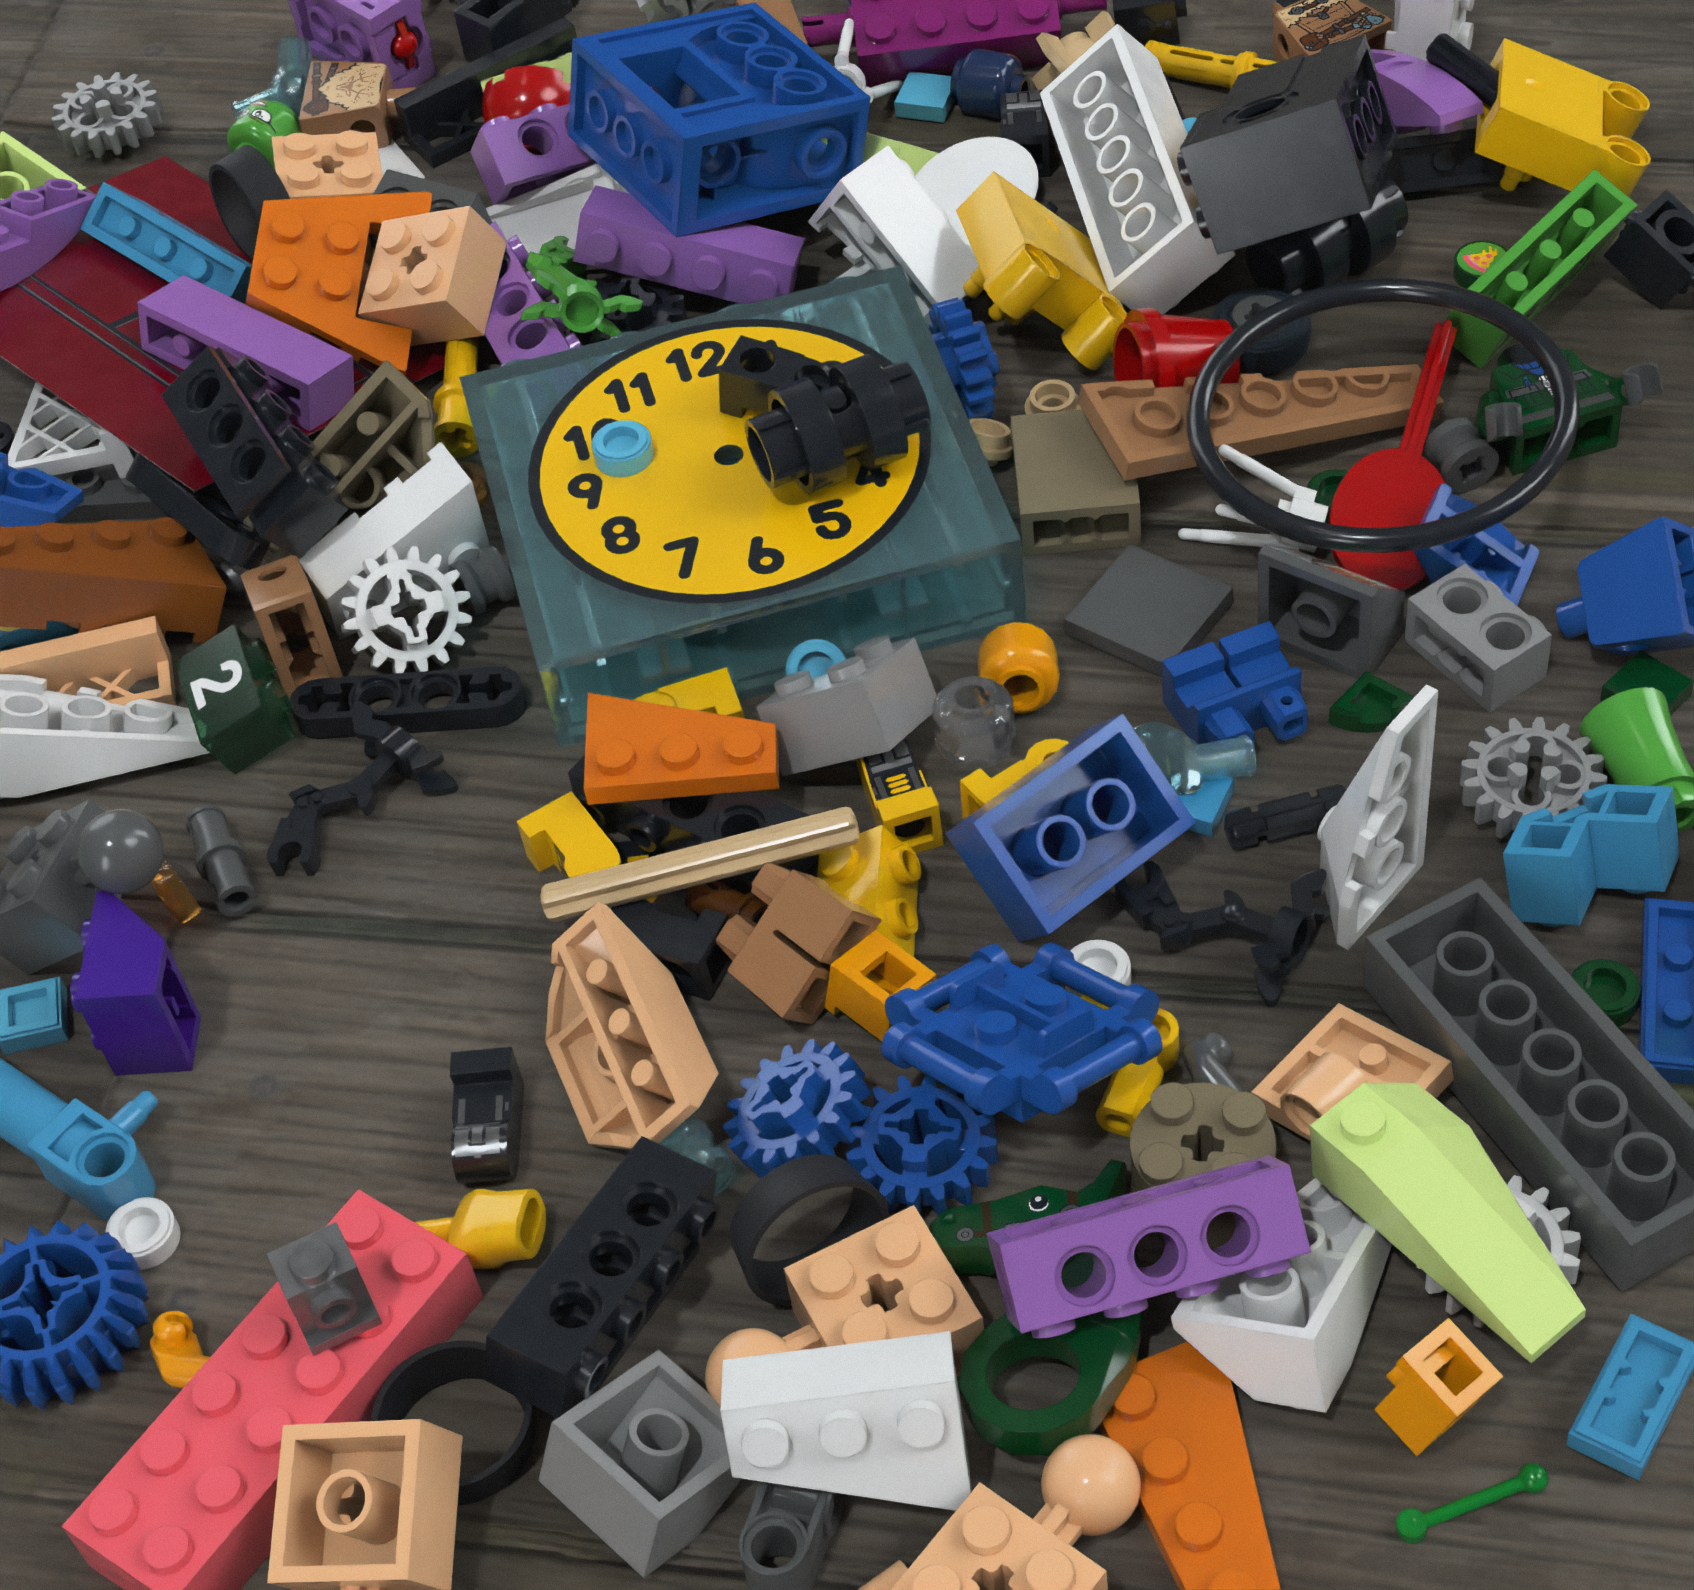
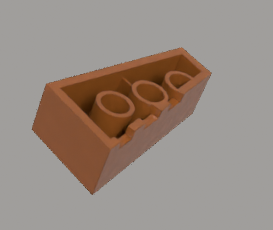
M161 517L155 520L124 522L103 520L98 523L80 524L49 522L37 526H0L1 627L46 630L49 621H58L72 628L79 629V633L104 628V625L113 626L155 616L163 636H165L166 631L191 632L193 642L214 644L227 587L198 539L174 518Z

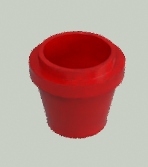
M1155 308L1133 309L1117 328L1114 338L1113 371L1115 382L1152 379L1155 388L1183 386L1186 377H1197L1207 358L1233 331V328L1225 319L1160 314ZM1240 357L1236 359L1225 373L1220 384L1238 383Z

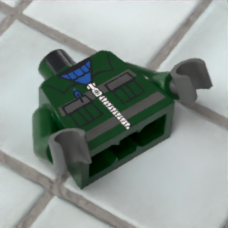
M1522 344L1510 346L1499 355L1497 367L1491 372L1490 389L1480 397L1474 421L1478 427L1481 439L1490 443L1499 442L1512 476L1527 472L1544 450L1554 423L1555 406L1549 380L1541 365ZM1560 349L1572 370L1580 404L1579 425L1574 444L1566 461L1617 447L1622 407L1640 404L1644 396L1661 395L1664 393L1657 363L1645 362L1635 364L1624 369L1622 377L1614 378L1586 366L1572 351Z

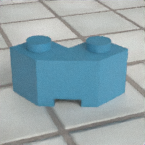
M1604 784L1582 793L1583 805L1555 816L1546 808H1542L1522 816L1503 852L1511 911L1521 922L1540 923L1547 927L1580 926L1597 888L1622 889L1634 894L1650 891L1665 892L1680 857L1673 787Z

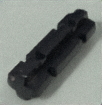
M1336 784L1317 789V796L1311 797L1309 792H1304L1258 804V811L1252 812L1250 807L1229 811L1224 815V831L1227 840L1232 848L1241 849L1259 844L1258 837L1264 836L1268 842L1318 829L1317 822H1321L1326 813L1338 804L1346 789L1343 785Z

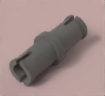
M211 804L201 805L188 814L187 820L190 822H185L186 829L191 835L197 850L195 855L197 871L201 878L209 882L216 899L215 904L220 913L231 917L243 915L255 906L256 902L253 898H257L256 890L245 870L247 855L242 844L232 837L222 808Z

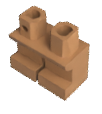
M767 862L753 880L751 892L769 905L757 924L748 917L736 914L726 922L716 938V943L733 961L727 971L780 1017L814 1025L825 1006L831 964L873 932L882 919L863 906L852 903L831 889V886L823 879L793 869L788 870Z

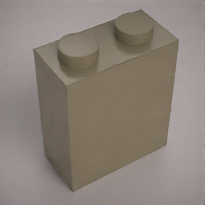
M1082 409L1010 416L1023 556L1127 547L1129 544L1141 546V514L1137 478L1124 481Z

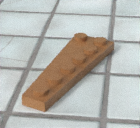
M1418 364L1342 368L1337 371L1306 370L1296 371L1292 380L1282 381L1264 378L1262 373L1241 374L1238 383L1219 384L1216 390L1210 413L1214 445L1217 452L1221 445L1226 444L1242 454L1254 456L1405 426L1421 368ZM1186 377L1183 386L1155 388L1152 379L1081 384L1078 404L1124 481L1197 467L1190 450L1186 430L1188 402L1196 377ZM1440 395L1438 396L1431 421L1438 420L1444 405ZM1218 452V455L1220 456L1222 461H1228V459L1221 456Z

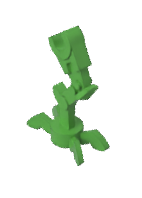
M556 236L554 239L542 244L539 254L530 251L525 267L540 285L547 290H551L559 298V303L540 301L524 309L520 319L523 321L538 320L542 316L561 318L568 329L578 333L590 332L597 328L609 335L615 343L626 350L629 341L612 321L604 318V314L617 310L622 312L639 311L643 301L626 295H618L602 300L601 294L596 289L597 282L595 280H584L574 275L585 273L587 264L573 261L575 249L567 247L569 239L565 236Z

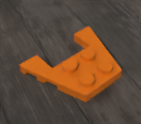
M422 191L263 201L245 304L309 335L313 332L340 346L341 350L353 355V360L357 362L362 357L380 367L387 360L405 376L413 329L357 318L355 316L368 234L379 235L382 221L430 213L433 193Z

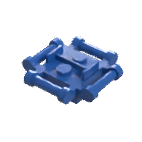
M1049 942L1044 944L1035 954L1033 962L1023 968L1012 964L1004 949L997 944L991 943L973 952L970 956V962L917 990L905 988L889 996L885 1001V1011L892 1027L889 1028L883 1038L881 1052L882 1056L894 1065L903 1069L914 1067L963 1094L965 1102L980 1113L991 1116L1002 1111L1023 1123L1042 1111L1052 1115L1058 1114L1074 1105L1077 1101L1078 1093L1130 1063L1141 1065L1158 1056L1162 1051V1039L1152 1021L1157 1015L1160 1002L1156 992L1136 983L1126 986L1075 961L1074 954L1070 950L1056 943ZM1063 984L1099 1002L1100 1004L1108 1007L1109 1009L1104 1010L1066 991L1063 987H1061V985ZM950 1003V1007L939 1013L934 1012Z

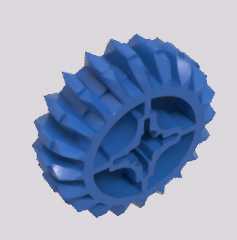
M58 1220L48 1235H43L41 1230L30 1225L27 1239L19 1244L3 1237L4 1253L0 1255L1 1396L6 1402L11 1403L16 1408L29 1399L33 1406H37L44 1411L54 1394H58L62 1401L73 1405L76 1389L81 1386L87 1385L100 1392L101 1378L99 1376L107 1369L124 1373V1361L120 1353L122 1351L140 1349V1336L136 1329L149 1324L148 1310L144 1305L149 1299L147 1294L148 1287L139 1274L140 1267L131 1253H127L125 1248L123 1249L119 1241L112 1237L109 1232L99 1235L96 1229L91 1228L86 1222L72 1232L68 1225Z

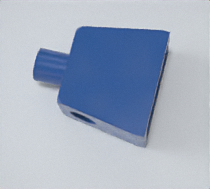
M1663 516L1580 561L1577 567L1582 596L1559 603L1556 608L1558 625L1566 637L1571 639L1588 633L1589 640L1594 648L1617 655H1636L1640 650L1645 653L1694 647V528Z

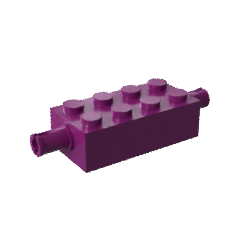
M850 0L851 6L846 7L847 12L811 17L802 16V24L807 45L811 48L839 44L845 20L852 19L854 22V32L851 47H856L858 66L865 75L866 86L874 87L895 80H902L904 83L909 71L951 76L953 68L960 58H965L971 50L980 48L1016 55L1022 63V68L1045 66L1051 61L1043 53L1036 38L1042 32L1058 37L1060 40V20H1062V15L1096 10L1106 11L1107 0Z

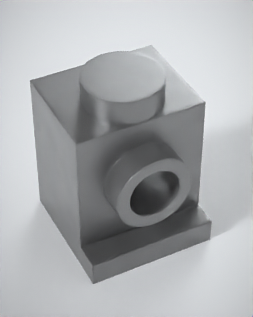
M337 1222L267 1254L285 1298L313 1356L382 1324Z

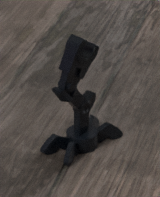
M361 701L355 702L352 713L354 733L357 738L366 740L364 753L367 758L377 757L359 776H356L350 782L323 789H317L308 784L289 793L295 805L288 817L280 819L272 844L267 852L268 863L275 875L284 876L287 862L292 857L300 855V864L307 876L315 875L321 863V817L323 814L359 804L364 816H369L377 803V791L396 771L405 777H411L413 774H416L423 794L444 795L455 793L458 790V786L454 778L445 770L435 772L434 769L435 766L440 765L445 759L442 752L436 749L427 752L425 746L421 745L406 730L397 725L391 726L386 721L375 720L376 715L371 708Z
M1151 860L1143 863L1148 884L1142 887H1132L1123 878L1114 885L1118 904L1144 930L1152 928L1160 935V945L1163 951L1187 949L1194 938L1225 931L1240 933L1265 942V944L1251 947V953L1255 963L1258 965L1254 970L1256 985L1261 997L1269 1007L1277 1005L1283 992V984L1280 980L1288 975L1293 965L1298 964L1304 957L1309 947L1312 933L1316 929L1315 920H1325L1330 915V906L1328 904L1313 903V898L1322 896L1327 885L1326 870L1320 868L1305 873L1290 882L1292 908L1283 906L1274 918L1246 908L1243 899L1229 889L1224 891L1225 904L1221 907L1192 913L1181 912L1163 876L1162 869Z

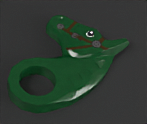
M1111 1159L1096 1180L1078 1192L1040 1185L1001 1199L952 1207L941 1212L932 1221L929 1230L956 1274L981 1273L993 1276L996 1274L986 1233L1122 1196L1126 1186L1127 1166L1125 1162ZM1135 1250L1134 1260L1136 1266L1140 1267L1139 1258ZM1080 1252L1074 1254L1065 1262L1061 1273L1062 1283L1065 1287L1080 1286L1090 1278L1094 1267L1091 1253ZM1144 1310L1119 1318H1106L1103 1311L1075 1319V1329L1049 1338H1033L1031 1331L1021 1334L1008 1320L1006 1313L988 1325L963 1353L959 1379V1390L963 1408L978 1436L1009 1454L1051 1455L1064 1441L1078 1435L1092 1434L1104 1420L1132 1376L1138 1356L1144 1323ZM1037 1356L1057 1358L1072 1366L1079 1375L1076 1387L1064 1400L1043 1409L1023 1410L1010 1407L998 1400L991 1391L996 1378L1004 1369L1023 1358Z

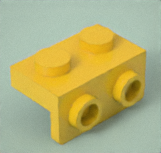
M881 824L860 833L859 842L855 845L819 854L817 878L826 881L831 886V889L852 903L863 906L882 919L876 930L914 957L915 933L918 930V880L921 877V865L914 850L910 846L903 844Z

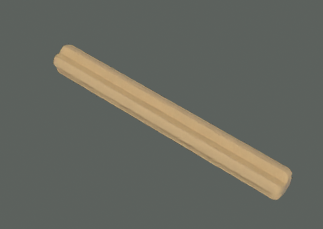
M845 806L548 883L541 889V904L547 919L557 922L584 915L597 902L612 908L759 870L767 862L778 865L852 846L859 842V827L854 812L850 807Z

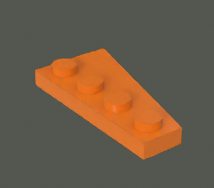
M1188 1341L1136 1362L1132 1376L1098 1427L1103 1436L1111 1438L1123 1446L1137 1465L1141 1482L1140 1497L1137 1505L1179 1590H1281L1231 1379Z

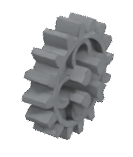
M115 72L110 80H103L100 75L94 76L93 84L86 85L85 83L78 82L76 84L78 89L76 93L64 92L61 95L64 103L53 106L55 116L52 117V122L59 140H62L66 150L75 148L78 156L93 150L95 158H100L105 150L111 149L115 155H119L122 152V146L128 144L134 148L139 147L138 138L140 136L152 137L154 135L152 126L162 124L160 113L163 112L157 91L153 90L149 80L140 82L137 74H132L125 80H122L120 72Z
M1536 717L1532 728H1523L1516 718H1511L1508 722V730L1505 733H1501L1498 729L1489 726L1485 728L1484 742L1471 741L1468 745L1467 759L1462 760L1460 785L1463 786V806H1475L1474 821L1478 825L1491 820L1497 823L1495 836L1502 839L1511 830H1515L1522 816L1542 808H1546L1555 816L1583 805L1582 793L1607 783V775L1602 774L1604 765L1603 755H1589L1591 739L1588 736L1574 741L1569 739L1570 725L1566 723L1558 726L1555 731L1546 730L1543 717ZM1529 756L1542 758L1537 805L1534 806L1523 803Z

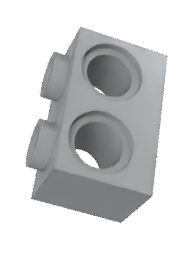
M1463 564L1408 598L1405 642L1489 713L1547 677L1552 634L1547 631L1539 619L1527 615L1506 598L1493 582L1484 580L1466 564Z

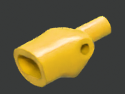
M476 1189L463 1197L454 1217L416 1221L415 1223L467 1253L473 1269H499L509 1261L527 1260L536 1256L545 1233L546 1208L542 1197L536 1189L510 1191Z

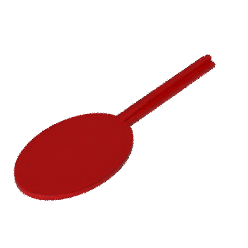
M1445 319L1443 324L1436 322L1434 325L1399 448L1373 452L1358 461L1347 472L1334 495L1328 524L1366 528L1401 527L1420 524L1435 490L1441 484H1446L1435 466L1421 455L1457 332V328L1451 326L1452 321ZM1331 550L1339 567L1372 580L1384 582L1390 587L1401 591L1412 588L1427 577L1413 550L1389 553H1359Z

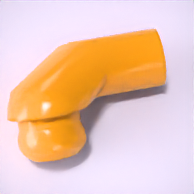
M168 1311L156 1318L153 1323L154 1335L150 1340V1347L162 1379L172 1387L183 1389L210 1357L203 1355L197 1336L192 1332V1319L180 1311Z

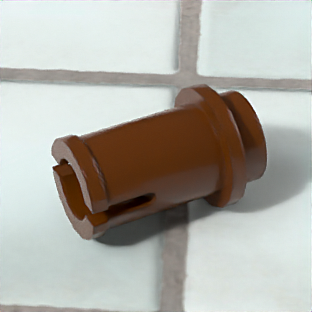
M719 880L689 887L685 896V906L693 913L701 915L703 910L707 908L726 913L729 919L733 918L736 914L748 917L756 924L768 908L765 902L752 892L744 894Z

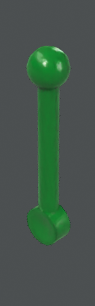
M1534 1462L1526 1463L1521 1467L1518 1475L1427 1512L1423 1513L1413 1508L1405 1509L1399 1513L1396 1519L1397 1535L1406 1543L1416 1544L1424 1540L1430 1527L1522 1491L1531 1494L1540 1493L1548 1485L1549 1477L1547 1471L1540 1464Z

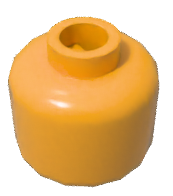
M1012 622L998 626L987 634L979 647L977 660L978 676L991 679L997 688L1007 689V693L1009 692V696L1011 695L1010 699L1013 700L1014 714H1026L1037 711L1049 703L1058 689L1060 677L1057 651L1049 635L1035 625L1022 622ZM981 681L982 687L980 685L985 699L998 709L999 707L1003 712L1011 713V708L1009 707L1012 706L1008 702L1007 693L1002 691L1005 694L1004 698L995 692L987 690L983 686V681ZM998 695L1001 698V702H999L994 696Z

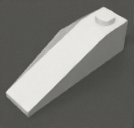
M0 674V799L4 797L21 798L210 753L209 712L146 699L133 700L122 706L102 699L101 690L81 687L77 691V696L47 690V679L29 675Z
M1427 684L1388 725L1338 804L1326 813L1318 829L1317 838L1321 841L1320 869L1326 870L1327 885L1324 890L1327 903L1330 906V916L1336 942L1347 950L1352 947L1424 863L1438 690Z
M1314 1178L1297 1192L1311 1253L1290 1258L1291 1267L1279 1274L1250 1278L1247 1277L1246 1271L1218 1278L1220 1287L1215 1291L1196 1297L1183 1298L1172 1314L1171 1320L1173 1329L1253 1400L1326 1413L1352 1365L1392 1243L1319 1180Z

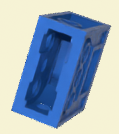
M754 2L574 38L572 41L568 136L675 237H680L823 202L840 179L863 164L871 97ZM822 138H827V145L821 141Z

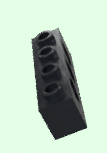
M585 754L568 772L574 795L599 827L607 826L629 837L636 846L647 852L656 850L664 854L810 816L760 791L588 805L584 792ZM819 854L778 864V866L812 876L818 869ZM761 869L720 879L719 881L747 894L751 892L752 882Z

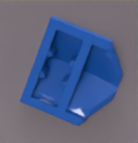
M1441 484L1435 490L1420 524L1447 518L1472 509L1477 505L1451 493L1452 488L1449 485ZM1501 522L1455 542L1413 550L1431 583L1436 582L1463 564H1466L1484 580L1493 582L1503 595L1516 606H1518L1540 553L1531 543L1525 546Z

